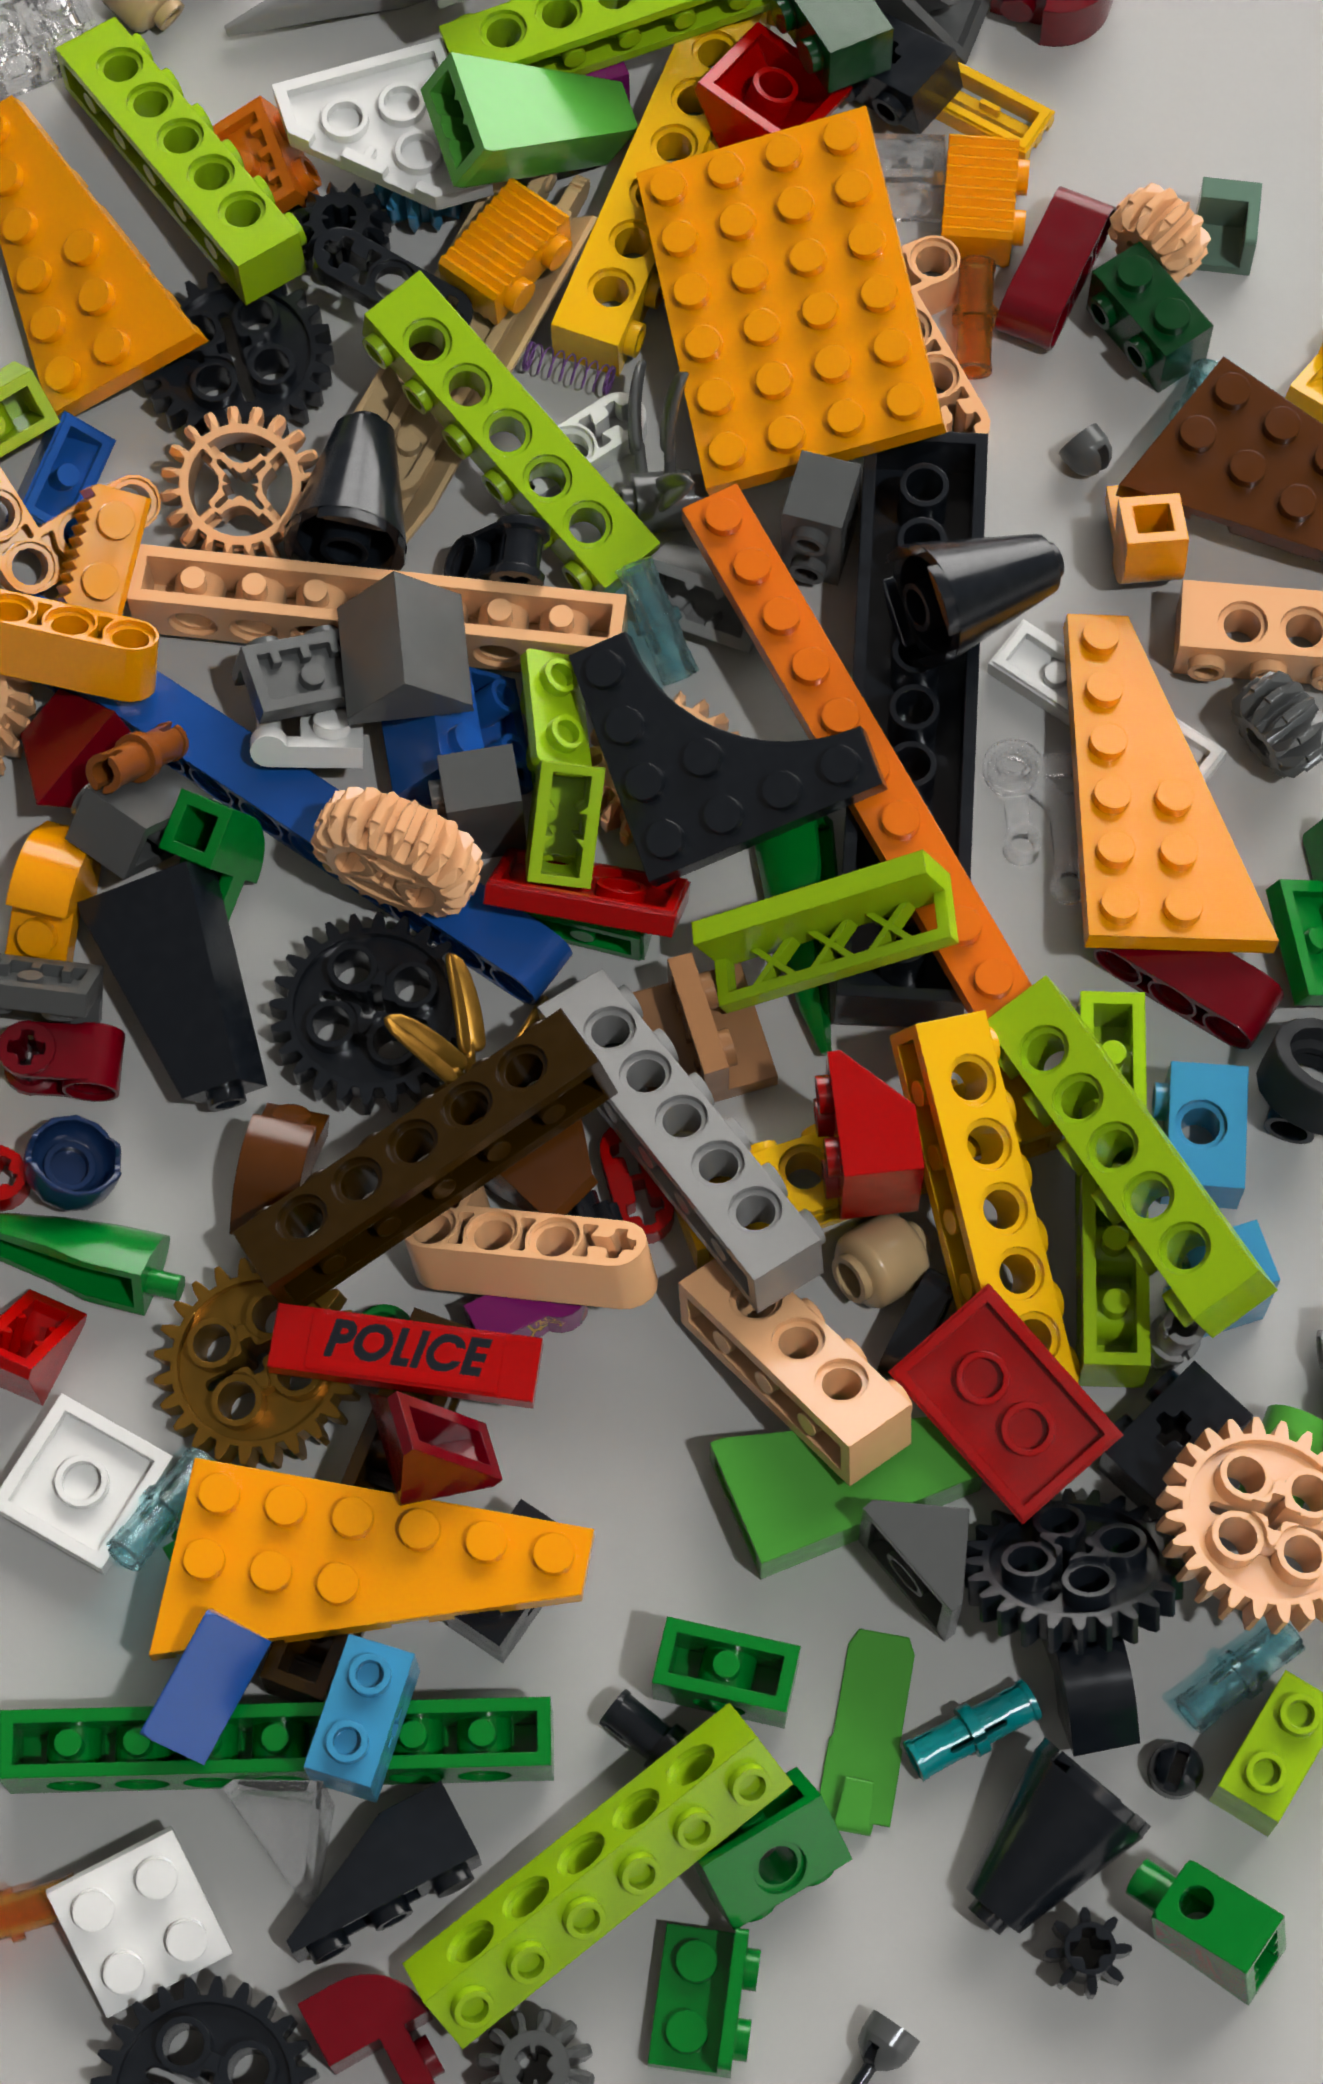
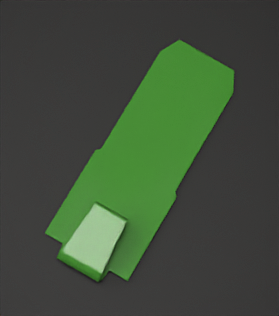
M859 1629L848 1644L834 1732L829 1737L820 1794L839 1831L871 1836L873 1825L890 1827L902 1757L900 1742L915 1657L909 1637Z

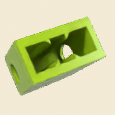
M541 760L536 766L525 848L527 882L591 889L606 768ZM546 861H557L567 865L553 864Z

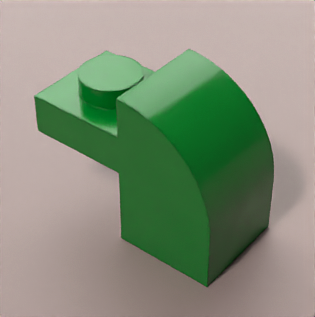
M181 788L158 848L180 856L181 860L179 863L188 861L217 872L229 922L245 880L256 884L258 882L264 860L265 839L261 824L255 817Z

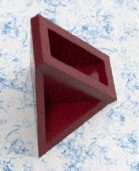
M59 688L21 733L20 738L23 742L37 805L72 807L77 794L84 786L89 784L86 777V764L88 760L95 754L114 748L116 742L122 736L131 733L115 711Z
M398 1391L388 1398L368 1393L400 1506L494 1487L503 1480L486 1423Z

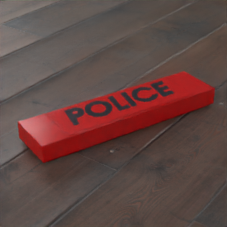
M278 1303L267 1368L269 1373L533 1409L544 1344L543 1338Z

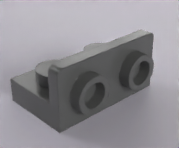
M321 625L307 631L304 635L279 639L276 636H262L240 647L231 676L235 686L246 685L259 724L346 707L339 628L336 626Z
M0 953V1017L64 1024L100 1023L102 1020L104 966Z

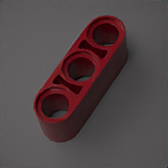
M1058 187L1004 295L995 321L996 330L1049 351L1052 350L1106 241L1107 231L1111 226L1110 217L1116 211V207L1065 187Z
M1095 948L1093 951L1097 963L1109 974L1135 990L1145 992V996L1222 1042L1238 1049H1249L1252 1047L1284 998L1282 988L1273 978L1231 952Z

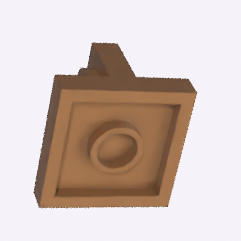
M692 952L667 959L668 983L633 992L643 1011L642 1019L652 1031L660 1028L666 1033L677 1051L679 1065L688 1075L696 1072L704 1080L712 1093L714 1103L778 1084V1075L755 1005L731 1013H726L719 1008L715 969L698 973ZM741 962L734 964L736 988L740 989L748 986ZM646 1087L647 1092L658 1089L656 1087Z

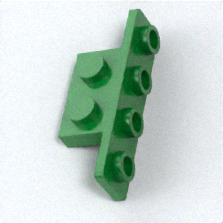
M1322 819L1303 834V843L1313 880L1279 879L1265 890L1276 934L1279 939V946L1294 1005L1323 1006Z

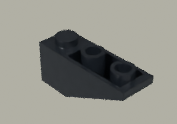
M441 1780L378 1814L286 1940L298 1963L310 1957L315 1965L326 1962L351 1946L348 1937L371 1924H373L376 1931L387 1929L413 1913L410 1903L435 1891L438 1898L446 1897L464 1888L475 1879L471 1871L482 1865L479 1853Z

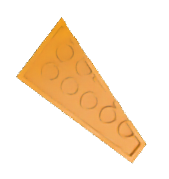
M11 95L0 102V246L40 385L57 416L64 410L76 416L209 340L181 310V304L150 270V264L107 209L94 198L88 190L89 186L63 158L58 151L59 147L28 107Z
M1067 614L1063 626L1084 947L1274 953L1279 939L1129 617L1121 615Z
M195 1458L149 1657L152 1661L177 1658V1654H183L208 1609L216 1610L270 1641L284 1640L286 1643L392 1628V1624L428 1620L429 1622L455 1619L454 1616L478 1612L499 1610L501 1613L580 1602L583 1599L595 1532L592 1528L435 1500H426L400 1506L396 1493Z

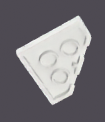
M442 38L272 84L274 99L290 146L436 211L494 195L493 183L467 188L453 187L420 90L448 56Z

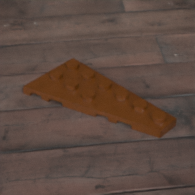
M1223 356L1121 481L1116 496L1123 498L1180 493L1186 519L1190 520L1192 515L1226 525L1229 533L1321 562L1323 558V424Z

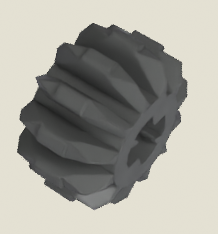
M1269 671L1261 678L1256 677L1241 689L1242 692L1231 700L1232 720L1239 727V735L1246 740L1250 751L1260 758L1263 766L1270 767L1276 775L1283 778L1287 776L1295 778L1304 770L1308 772L1323 760V712L1315 704L1314 697H1310L1304 691L1301 683L1293 681L1288 674L1281 671L1276 673Z
M548 2009L540 2010L537 2016L536 2030L530 2031L527 2029L526 2020L522 2012L516 2011L512 2013L511 2022L517 2035L510 2039L501 2029L492 2027L488 2032V2037L493 2045L499 2048L502 2053L501 2055L487 2052L479 2053L476 2059L479 2068L500 2073L483 2080L479 2084H522L521 2082L525 2075L520 2065L521 2060L527 2055L532 2054L536 2062L538 2061V2053L550 2058L547 2068L552 2078L546 2084H594L595 2081L593 2073L587 2070L571 2068V2066L585 2062L593 2056L590 2044H578L565 2049L577 2032V2025L572 2020H568L560 2026L554 2035H551L552 2013ZM537 2079L533 2080V2084H538Z

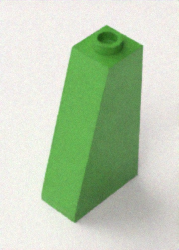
M450 52L420 89L453 187L467 188L504 182L510 178L516 180L608 165L632 138L638 128L623 83L615 80Z
M928 1417L911 1418V1444L851 1486L841 1479L793 1431L726 1437L710 1443L711 1465L760 1579L857 1541L863 1507L872 1500L943 1506L980 1491L983 1481Z

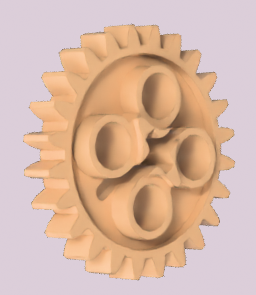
M1253 1417L1243 1432L1233 1419L1227 1420L1218 1433L1208 1427L1201 1433L1194 1444L1188 1442L1175 1458L1178 1463L1174 1462L1162 1478L1168 1486L1157 1497L1155 1503L1162 1509L1169 1511L1155 1525L1156 1531L1175 1536L1162 1551L1163 1557L1183 1558L1185 1565L1178 1572L1175 1579L1177 1582H1183L1196 1578L1201 1584L1196 1592L1194 1601L1199 1604L1206 1601L1212 1595L1220 1600L1218 1618L1223 1621L1234 1609L1242 1611L1244 1630L1248 1631L1256 1625L1262 1616H1265L1271 1633L1275 1635L1288 1624L1289 1619L1298 1632L1304 1631L1315 1620V1617L1323 1623V1451L1316 1455L1310 1450L1312 1433L1309 1431L1304 1433L1297 1442L1289 1440L1287 1423L1282 1420L1270 1434H1266L1259 1417ZM1228 1477L1239 1481L1247 1493L1237 1490L1230 1483ZM1293 1496L1301 1498L1308 1505L1310 1511L1301 1508L1295 1502ZM1219 1538L1230 1541L1237 1548L1239 1554L1228 1551L1222 1545ZM1284 1556L1294 1559L1301 1566L1303 1573L1294 1570L1287 1563Z

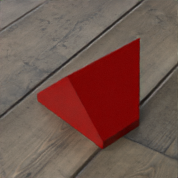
M29 1289L6 1312L0 1314V1387L43 1406L85 1325L87 1314Z

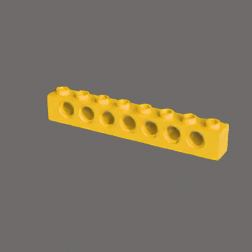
M771 10L674 44L551 322L554 356L560 350L564 351L565 359L574 353L576 363L581 358L586 357L588 367L596 360L599 365V371L605 364H608L609 368L613 365L616 368L615 376L618 377L627 357L636 358L644 342L647 327L643 320L649 307L658 309L663 299L636 172L670 163L666 161L669 159L681 160L719 148L695 93L697 83L711 69L708 67L714 66L757 22L770 29L771 25L776 27ZM698 112V113H702V114H701V115H689L688 113ZM629 253H637L643 255L638 258L624 257V255ZM608 301H617L622 303L621 305L615 307H607L602 305L603 303ZM560 352L557 357L563 359V352ZM572 355L568 360L575 362L574 356ZM582 359L579 364L586 366L585 359ZM594 362L590 368L597 370L596 362ZM605 366L602 372L607 373L608 367Z

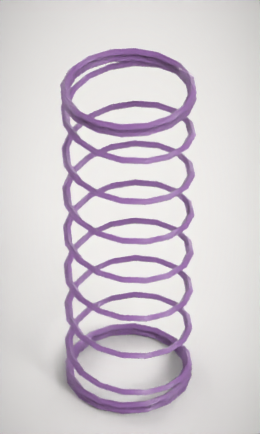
M529 342L522 361L523 371L529 370L534 358L535 349L540 345L541 359L537 366L536 375L539 374L545 353L551 348L552 363L547 378L551 375L553 363L557 355L563 352V367L558 378L559 382L562 379L564 367L568 359L573 355L575 364L569 384L572 385L577 366L582 359H585L586 369L581 389L585 384L588 370L596 362L597 374L592 392L595 390L600 372L607 366L608 371L603 383L602 395L609 394L615 378V366L612 365L609 368V365L605 364L599 371L598 362L595 360L588 367L586 357L581 358L576 365L574 353L570 354L565 361L563 350L558 351L554 357L553 347H548L543 353L541 343ZM531 346H532V351H531V353H530V355H529V357H528V353H529L530 348H531Z

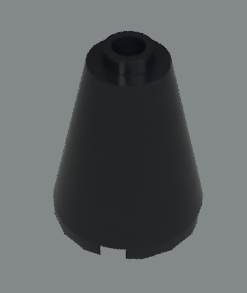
M357 411L341 417L336 422L285 527L283 537L284 550L290 560L294 552L300 559L309 562L400 571L405 565L407 544L395 431L378 414L370 411Z
M1040 534L907 543L896 547L887 555L885 564L895 561L892 577L883 579V590L890 619L904 647L916 644L925 655V657L917 659V661L923 666L937 668L952 662L1054 594L1059 589L1061 577L1064 574V561L1058 547Z
M1046 1737L1035 1748L966 1887L976 1898L968 1907L969 1910L999 1935L1002 1934L1007 1926L1020 1934L1142 1840L1143 1836L1151 1828L1144 1819L1125 1806L1117 1796L1063 1751L1053 1761V1758L1060 1750Z

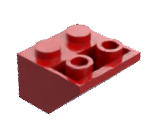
M841 1050L827 1051L825 1075L815 1076L816 1098L813 1099L817 1137L829 1136L828 1138H823L824 1160H821L825 1198H837L840 1220L918 1211L925 1167L916 1105Z

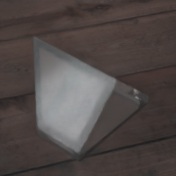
M233 1779L222 1787L308 1910L320 1895L335 1804L324 1781Z

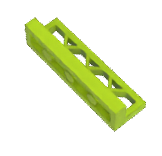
M924 850L691 922L693 945L714 961L719 1008L726 1013L959 943L950 873ZM932 903L935 904L937 929L914 936L902 930L916 908ZM874 922L882 927V930L868 950L853 954L844 948L858 926ZM817 940L825 945L811 967L794 971L787 966V963L800 944ZM757 957L767 962V965L753 985L740 989L736 988L734 964Z

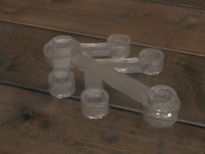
M1010 738L996 742L987 750L984 756L982 775L987 786L1004 800L1007 832L1004 837L1002 852L1005 859L1012 865L1025 867L1034 863L1039 856L1042 838L1039 831L1030 825V798L1049 813L1055 867L1050 885L1051 893L1062 904L1074 905L1080 903L1081 889L1068 890L1059 881L1063 877L1070 876L1080 882L1074 792H1064L1050 781V779L1073 777L1072 754H1040L1032 744L1021 739ZM1005 761H1016L1024 765L1025 768L1018 772H1012L1006 769L1003 763ZM1019 838L1026 839L1032 844L1033 848L1029 851L1021 852L1016 850L1011 842Z

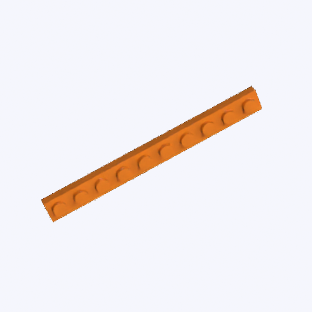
M736 483L683 507L682 521L809 740L836 735L859 726L867 732L888 790L848 807L880 862L924 850L950 873L959 943L932 952L967 1012L972 1013L985 1010L988 1019L1031 987L1032 984L741 489ZM932 903L916 908L911 916L921 933L937 929L935 904Z

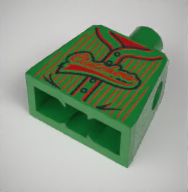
M1147 1858L1137 1868L1128 1883L1125 1893L1153 1911L1151 1920L1154 1938L1249 2006L1286 1950L1285 1916L1192 1860H1189L1178 1876L1175 1877ZM1196 1912L1207 1914L1206 1917L1201 1919L1188 1918L1190 1914Z

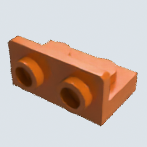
M258 96L213 125L214 133L221 141L229 139L234 144L243 160L245 170L251 177L259 175L264 179L273 194L275 205L283 214L296 205L306 208L305 199L307 198L308 191L319 195L317 188L322 185L315 166L304 155L303 151L290 146L278 108L262 96Z

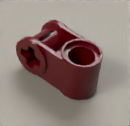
M30 1020L16 1022L7 1027L0 1036V1061L4 1067L5 1078L14 1090L28 1096L72 1097L91 1102L114 1100L118 1098L120 1092L125 1033L115 1026L96 1022L77 1024L34 1022ZM28 1035H32L34 1039L29 1040ZM29 1052H39V1054L33 1055L31 1065L20 1064V1062L27 1060Z

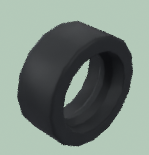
M1316 1018L1293 1019L1279 1027L1256 1072L1258 1088L1268 1105L1287 1122L1309 1133L1323 1135V1083L1311 1077L1299 1066L1313 1067L1323 1072V1020Z

